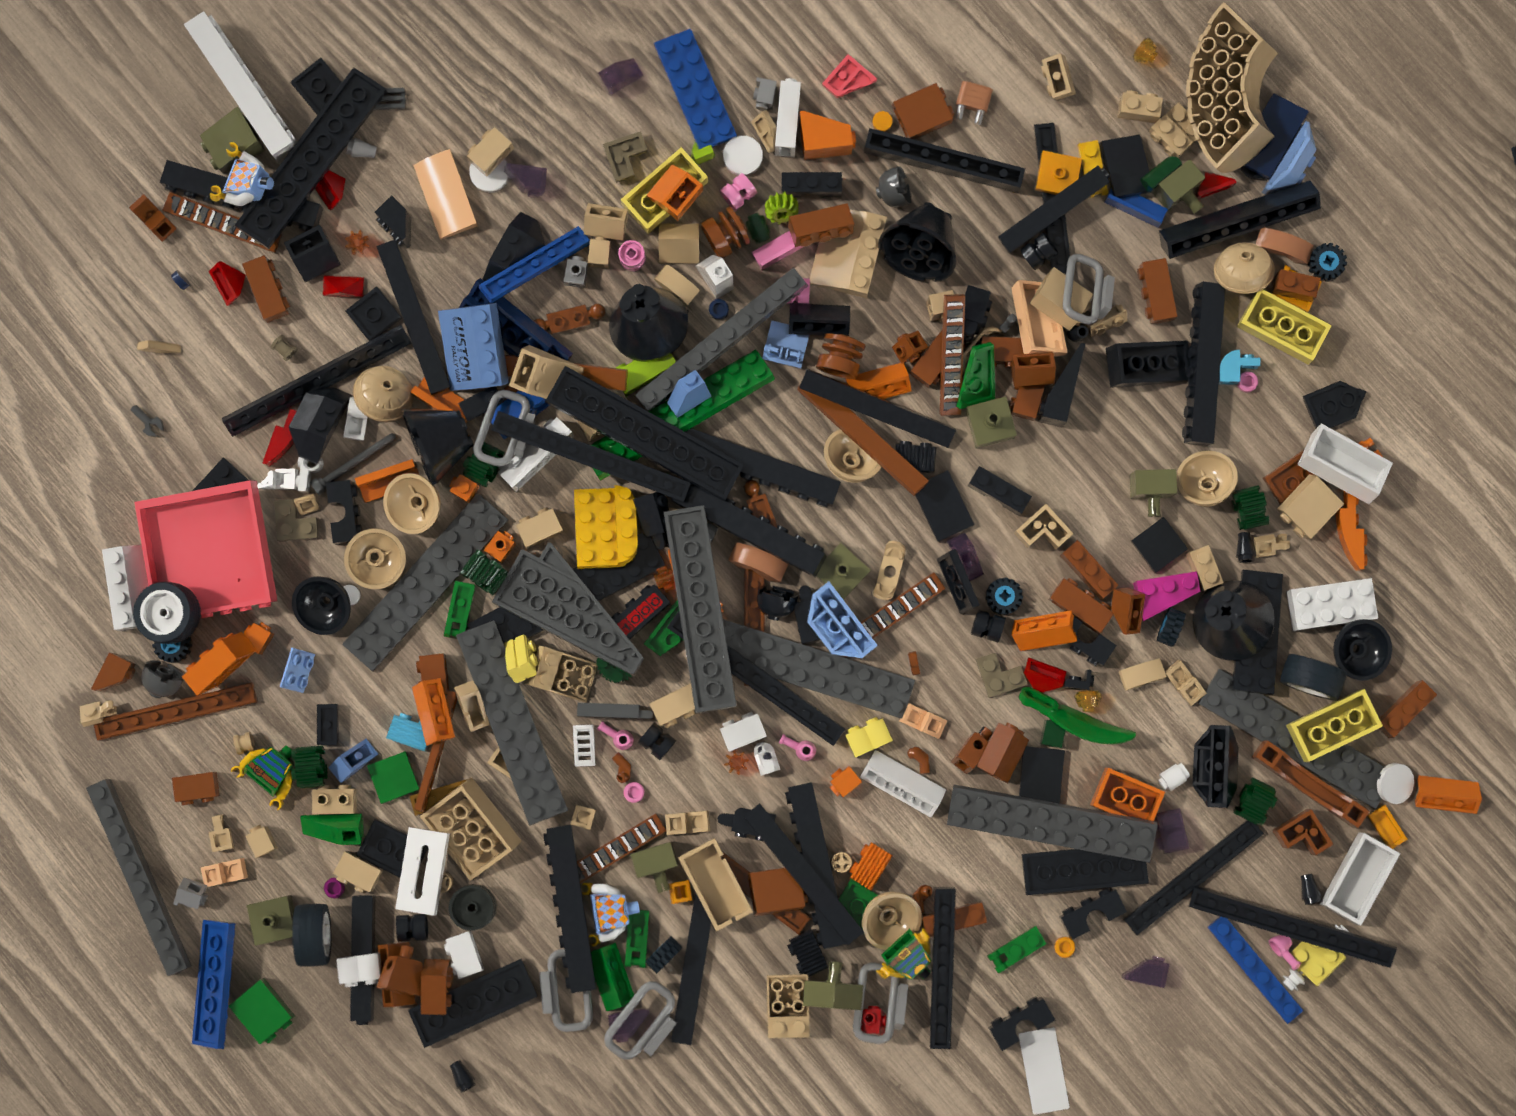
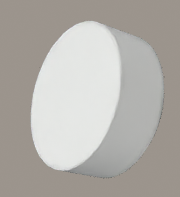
M353 585L344 586L350 598V605L358 603L361 596L359 589Z

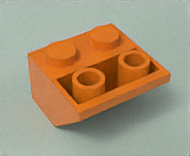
M671 165L646 196L679 221L702 193L703 184L688 172Z

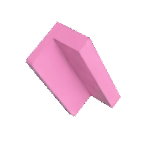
M790 231L754 250L752 255L762 271L803 247L794 246Z

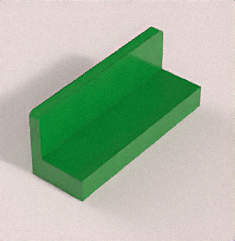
M616 943L591 951L595 981L606 1011L626 1006L633 998L634 993Z

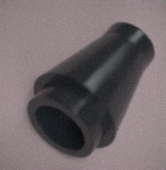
M1082 323L1079 326L1074 325L1070 331L1067 330L1068 338L1073 342H1081L1088 335V328Z
M1250 532L1238 533L1236 552L1238 562L1250 563L1255 561L1256 552Z
M1313 874L1300 876L1302 901H1304L1305 905L1320 903L1322 895L1313 878Z
M461 1060L450 1065L456 1088L461 1093L476 1085L474 1082L475 1078L462 1064Z

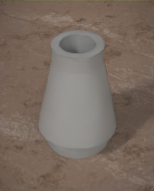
M355 138L351 139L348 143L346 154L351 155V157L375 158L377 147Z

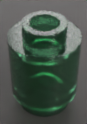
M755 213L747 217L748 221L745 224L752 240H755L756 244L771 239V231L764 215Z

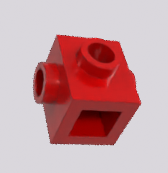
M868 1006L867 1009H863L861 1030L866 1034L882 1036L885 1033L887 1015L878 1006Z

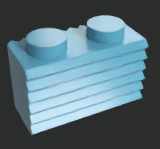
M400 713L399 716L394 715L386 738L427 752L428 746L425 743L420 720L419 723L411 721L412 716Z

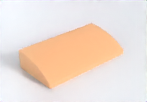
M451 150L442 151L416 163L414 168L440 240L478 227Z
M1018 280L1011 289L1023 353L1053 352L1054 357L1066 355L1068 352L1062 325L1030 304L1042 282Z

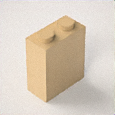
M1053 267L1044 277L1030 304L1070 331L1074 325L1079 326L1081 322L1071 319L1064 312L1063 295L1066 275ZM1073 280L1071 308L1078 313H1086L1092 304L1089 301L1093 294Z
M1309 474L1277 510L1281 513L1280 518L1285 523H1290L1294 527L1293 531L1300 538L1306 537L1311 539L1344 503L1318 476Z

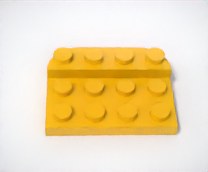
M614 485V488L574 490L577 569L623 567L637 554L636 507L633 501L634 496L629 488Z

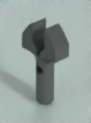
M1013 313L1009 315L999 329L1005 334L1015 324L1017 316Z
M137 405L131 408V411L145 424L143 432L147 436L158 437L152 431L151 424L157 425L160 430L164 431L163 422L157 416L154 419H150Z

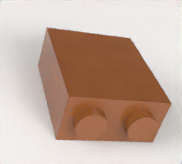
M937 83L893 102L892 109L906 138L916 140L952 124L953 116H955L951 105L947 106L944 100L946 94L942 87H938Z
M998 723L977 767L990 776L1008 784L1029 742V739L1023 736L1025 732L1010 723H1006V725Z
M785 868L752 872L748 875L754 917L802 910L805 907V903L808 902L806 893Z

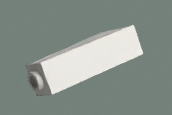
M787 78L785 81L781 80L775 156L795 158L801 82H797L796 79Z
M711 255L695 265L716 299L734 289L733 274L723 258Z

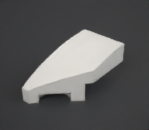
M298 469L271 470L268 476L261 483H258V489L298 490L295 486Z

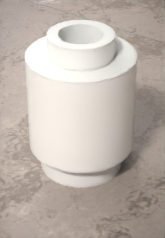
M1182 763L1174 764L1159 774L1160 779L1158 782L1164 790L1168 789L1171 792L1185 783L1190 774Z

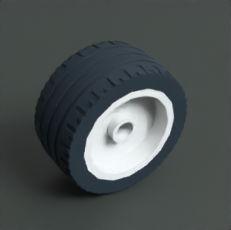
M159 582L146 587L138 595L133 609V618L137 629L144 637L156 643L174 644L184 641L194 633L201 617V608L197 597L190 589L178 583Z
M1289 654L1282 670L1280 682L1313 696L1338 701L1347 673L1333 665L1312 658Z
M302 904L295 907L292 940L297 966L311 967L329 964L332 931L330 912L326 904Z

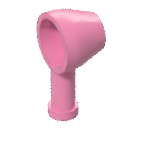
M604 721L597 728V730H601L612 737L615 747L620 750H627L633 745V735L627 730L616 731L606 725ZM621 736H625L627 738V742L625 744H621L619 742V738Z
M785 734L782 735L779 741L780 744L796 750L797 757L803 761L813 759L816 754V747L810 741H801L799 743L786 737ZM804 747L810 748V753L808 755H805L802 750Z
M1278 935L1269 939V945L1275 954L1283 957L1293 970L1301 966V963L1288 951L1292 945L1289 937Z

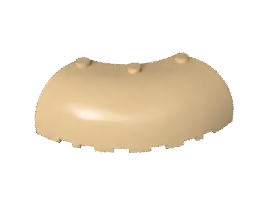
M1223 2L1208 21V26L1203 35L1201 34L1198 39L1199 43L1196 51L1192 54L1189 65V79H1187L1186 97L1188 98L1187 111L1189 121L1192 124L1194 136L1203 153L1218 171L1227 173L1248 163L1275 137L1266 126L1262 117L1259 96L1264 74L1278 53Z

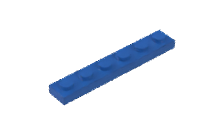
M578 226L481 283L479 289L488 301L493 303L590 245V239L583 235L584 232Z
M1219 916L1207 926L1286 1024L1303 1012L1297 1002L1227 918Z

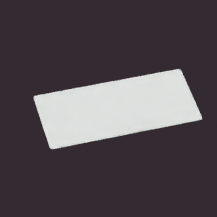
M1055 1028L1019 1033L1033 1114L1069 1109Z

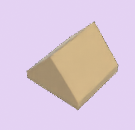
M315 493L294 499L300 515L320 510Z

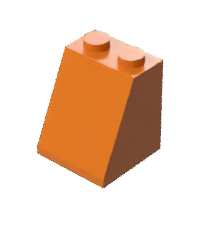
M800 111L799 125L804 160L852 155V148H855L856 135L855 131H851V125L810 112Z

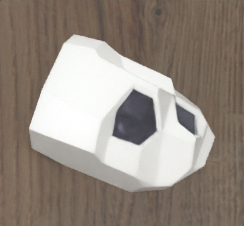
M765 742L757 743L754 748V756L760 775L780 770L774 748Z

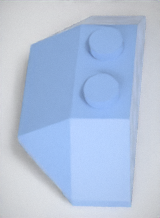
M1305 121L1299 129L1277 169L1261 193H1273L1294 186L1296 183L1300 184L1306 174L1303 171L1306 166L1311 167L1316 159L1313 155L1317 150L1308 121Z
M829 581L812 594L807 623L831 654L863 658L878 646Z

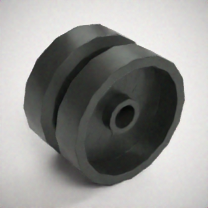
M471 884L461 887L453 894L448 910L450 918L456 926L463 930L474 931L485 927L492 921L496 914L497 904L494 895L489 889L482 885ZM470 904L476 906V909L472 912L469 910Z

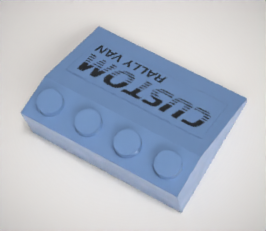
M497 303L438 311L449 385L451 387L450 391L508 384L509 380Z

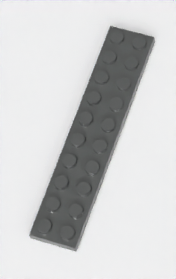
M478 493L342 645L371 671H374L459 577L463 567L477 549L482 551L497 531H500L509 520Z
M702 505L664 512L695 713L737 707L705 507Z
M723 619L727 645L775 679L902 719L915 680Z
M495 621L457 634V640L472 679L479 689L486 715L529 826L567 812L568 809L520 685L514 682L507 673L506 649Z
M1221 669L1217 670L1205 690L1207 694L1198 702L1200 706L1261 742L1268 740L1304 768L1373 809L1377 808L1382 799L1377 791V780L1380 779V772L1384 766L1347 744L1310 762H1304L1286 727L1287 724L1301 717L1263 694L1232 690L1233 676Z
M954 784L947 825L1150 863L1158 822Z

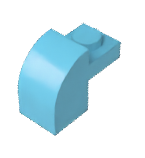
M1240 350L1229 352L1220 360L1219 385H1237L1240 382V369H1257L1260 366V358H1254L1253 354H1245L1240 358Z

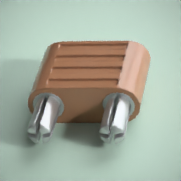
M962 81L956 102L958 108L955 118L958 119L960 108L962 109L959 120L962 119L964 109H969L977 112L975 124H977L979 114L981 113L978 125H981L983 115L987 113L993 89Z

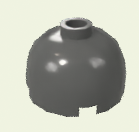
M900 166L885 171L880 176L879 187H876L878 198H882L885 204L894 208L910 205L909 203H911L909 184L906 185L904 178L907 177Z
M148 661L142 671V684L152 697L161 698L174 695L183 682L182 676L184 674L180 669L169 663L168 667L160 665L162 661Z

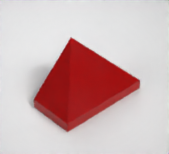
M330 170L327 171L315 189L328 209L333 210L343 197L346 178Z
M1206 172L1204 175L1205 179L1200 184L1195 196L1199 200L1233 188L1237 183L1236 179Z
M219 261L208 272L226 305L229 306L240 296L246 274Z
M324 276L323 296L363 297L364 277Z
M1029 657L1024 670V674L1033 689L1041 693L1061 688L1067 672Z

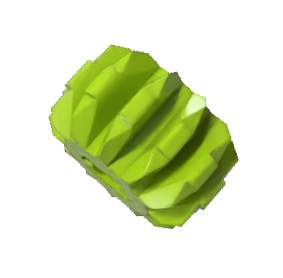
M785 191L782 194L776 192L775 196L769 195V199L765 203V214L771 220V223L777 222L778 225L781 223L787 224L789 216L798 215L799 206L797 198H794L792 194L787 195Z

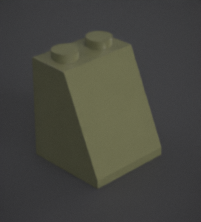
M239 107L234 108L200 135L203 140L200 143L205 153L209 152L212 156L210 160L215 170L219 169L223 174L232 169L235 159H239L238 156H228L226 149L231 152L236 150L230 146V142L236 143L239 151H245L254 157L265 151Z

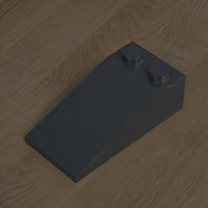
M1188 341L1117 343L1105 348L1110 388L1188 381L1187 369L1190 365Z
M1085 343L1079 345L1044 402L1041 401L1037 416L1040 417V423L1061 428L1067 423Z

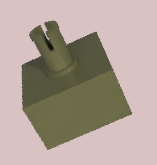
M1189 159L1160 182L1153 194L1168 209L1167 211L1180 201H1184L1193 214H1196L1204 205L1193 192L1200 186L1205 176Z
M1006 397L971 405L965 409L976 449L1011 440L1017 436Z
M1176 469L1135 470L1129 475L1130 499H1148V517H1160V498H1171L1177 494Z
M840 543L825 559L816 578L823 585L829 581L844 600L871 570Z
M672 841L630 854L637 878L651 874L654 877L658 893L663 892L661 883H663L665 891L670 890L665 872L667 871L666 869L678 866Z
M291 895L246 905L255 946L292 937L294 906Z
M829 961V973L826 982L805 981L803 1006L862 1010L863 985L843 984L840 981L842 962Z

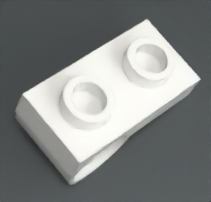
M350 397L343 438L364 441L367 416L358 409L354 398Z
M298 457L300 475L296 476L295 486L299 492L309 494L311 474L320 472L324 462L321 458L318 465L310 468L308 460Z

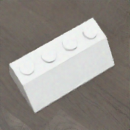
M557 417L554 420L551 418L543 426L551 431L573 439L575 438L572 431ZM527 444L523 458L515 456L507 465L499 466L500 471L498 474L517 492L556 454Z
M142 545L102 549L114 630L136 629L133 618L135 602L138 595L146 587H149Z

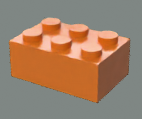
M243 632L237 634L230 633L225 638H218L213 642L212 645L214 647L211 650L207 649L199 656L200 660L198 662L195 661L186 668L187 672L182 678L197 696L217 688L257 651Z
M1105 768L1090 806L1107 813L1154 821L1165 791L1111 768Z

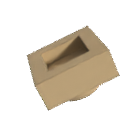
M576 805L571 825L591 830L596 810Z

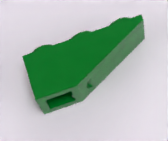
M362 813L300 816L304 835L338 845H360L364 833Z

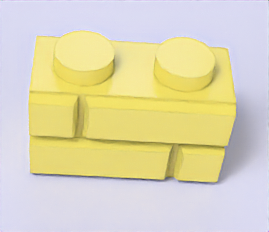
M523 634L516 637L515 640L512 639L505 642L507 673L512 680L519 683L525 680V678L535 676L537 673L536 666L539 663L534 654L537 649L533 640L529 641L527 636Z

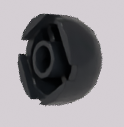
M767 585L759 587L757 594L758 608L762 613L768 615V619L778 621L780 618L791 615L798 600V594L794 595V591L779 586H773L772 589H767Z

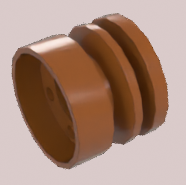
M730 206L725 208L728 218H726L723 212H718L721 222L717 223L713 217H709L700 223L715 254L721 258L732 254L731 243L737 249L742 248L739 239H741L744 245L750 244L747 229L742 219Z
M825 334L824 341L827 343L822 344V348L829 352V354L819 355L816 368L836 377L857 379L860 365L852 360L863 358V354L860 352L865 351L866 345L850 336Z

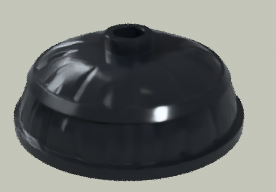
M322 576L307 578L296 587L292 596V609L296 619L304 628L312 633L319 635L336 633L349 620L351 612L349 595L340 583L331 578Z
M1368 619L1355 620L1345 625L1338 633L1333 647L1334 658L1339 669L1347 673L1346 676L1355 680H1370L1379 676L1387 668L1392 656V642L1388 632L1379 623ZM1354 645L1357 646V650L1355 652L1353 651Z

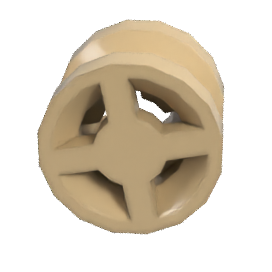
M250 731L245 732L242 736H233L234 746L238 755L243 754L245 751L255 750L254 739Z
M837 852L833 855L831 864L834 870L843 873L850 869L852 860L847 853Z
M447 872L443 873L440 893L448 892L453 887V877Z

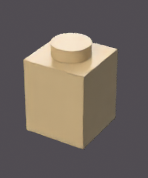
M595 237V239H590L589 267L609 269L611 242L607 241V238Z
M261 825L253 827L249 830L250 834L245 836L256 858H260L278 849L268 826L261 827Z

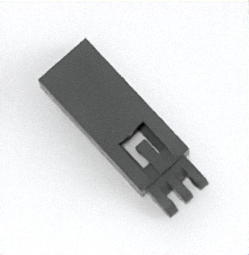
M577 703L578 717L652 719L654 717L652 711L640 710V705Z

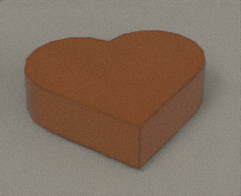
M916 651L909 652L908 656L912 675H919L920 670Z

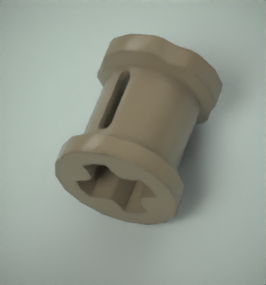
M280 335L270 347L272 350L279 352L285 361H288L298 350L296 346H292L285 340L284 335Z

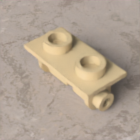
M1116 304L1102 320L1098 318V321L1094 324H1085L1090 329V337L1102 335L1113 327L1123 325L1127 322V310H1124L1122 305L1118 306Z

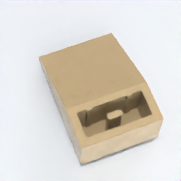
M528 345L521 349L509 386L527 394L547 399L564 366L581 375L584 368Z
M535 645L537 651L534 654L539 663L536 666L537 673L533 677L525 678L523 684L587 703L597 671V663L544 646Z
M808 974L767 975L768 1038L810 1037L809 1006H803L805 981H808Z

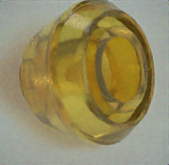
M1145 38L1140 43L1132 56L1135 62L1147 64L1148 61L1150 63L1154 61L1158 53L1156 52L1157 47L1151 38Z
M1099 691L1076 692L1074 698L1078 708H1083V712H1095V708L1100 705L1102 694Z

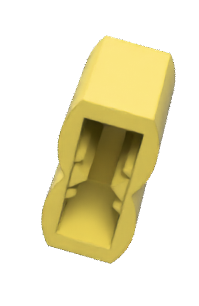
M875 717L866 721L867 726L859 728V725L847 730L849 734L845 735L855 758L893 741L883 718L878 720Z

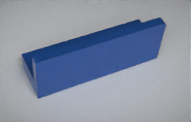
M1110 189L1104 202L1156 228L1160 227L1168 210L1140 195L1124 198L1113 196L1112 189Z
M520 390L516 392L528 399L530 403L529 413L537 416L550 406L545 403V398L527 394ZM507 399L497 406L491 421L492 425L498 411L519 418L522 410L521 403ZM500 434L504 440L508 437L503 434Z

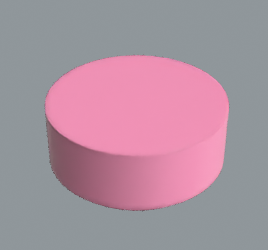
M1243 372L1240 375V382L1237 386L1243 392H1251L1257 387L1258 378L1252 372Z
M631 782L626 785L624 796L629 802H639L644 797V788L637 782Z

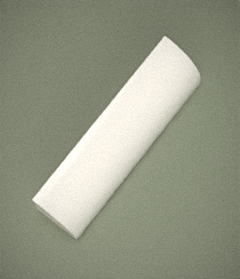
M877 750L873 752L860 776L865 781L929 817H932L946 792V789Z

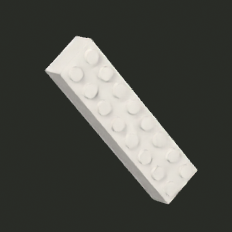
M203 11L186 22L184 26L280 165L295 146L297 140L289 129L286 130L288 128L213 16L210 15L208 17Z

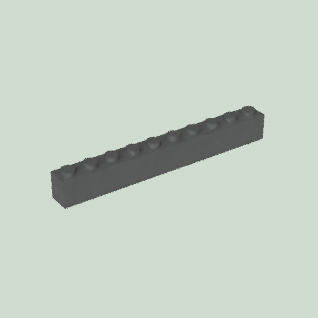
M793 267L639 391L636 397L647 411H652L670 398L678 380L694 370L698 374L701 373L808 287V284Z
M104 779L87 787V792L167 976L192 967L111 779Z

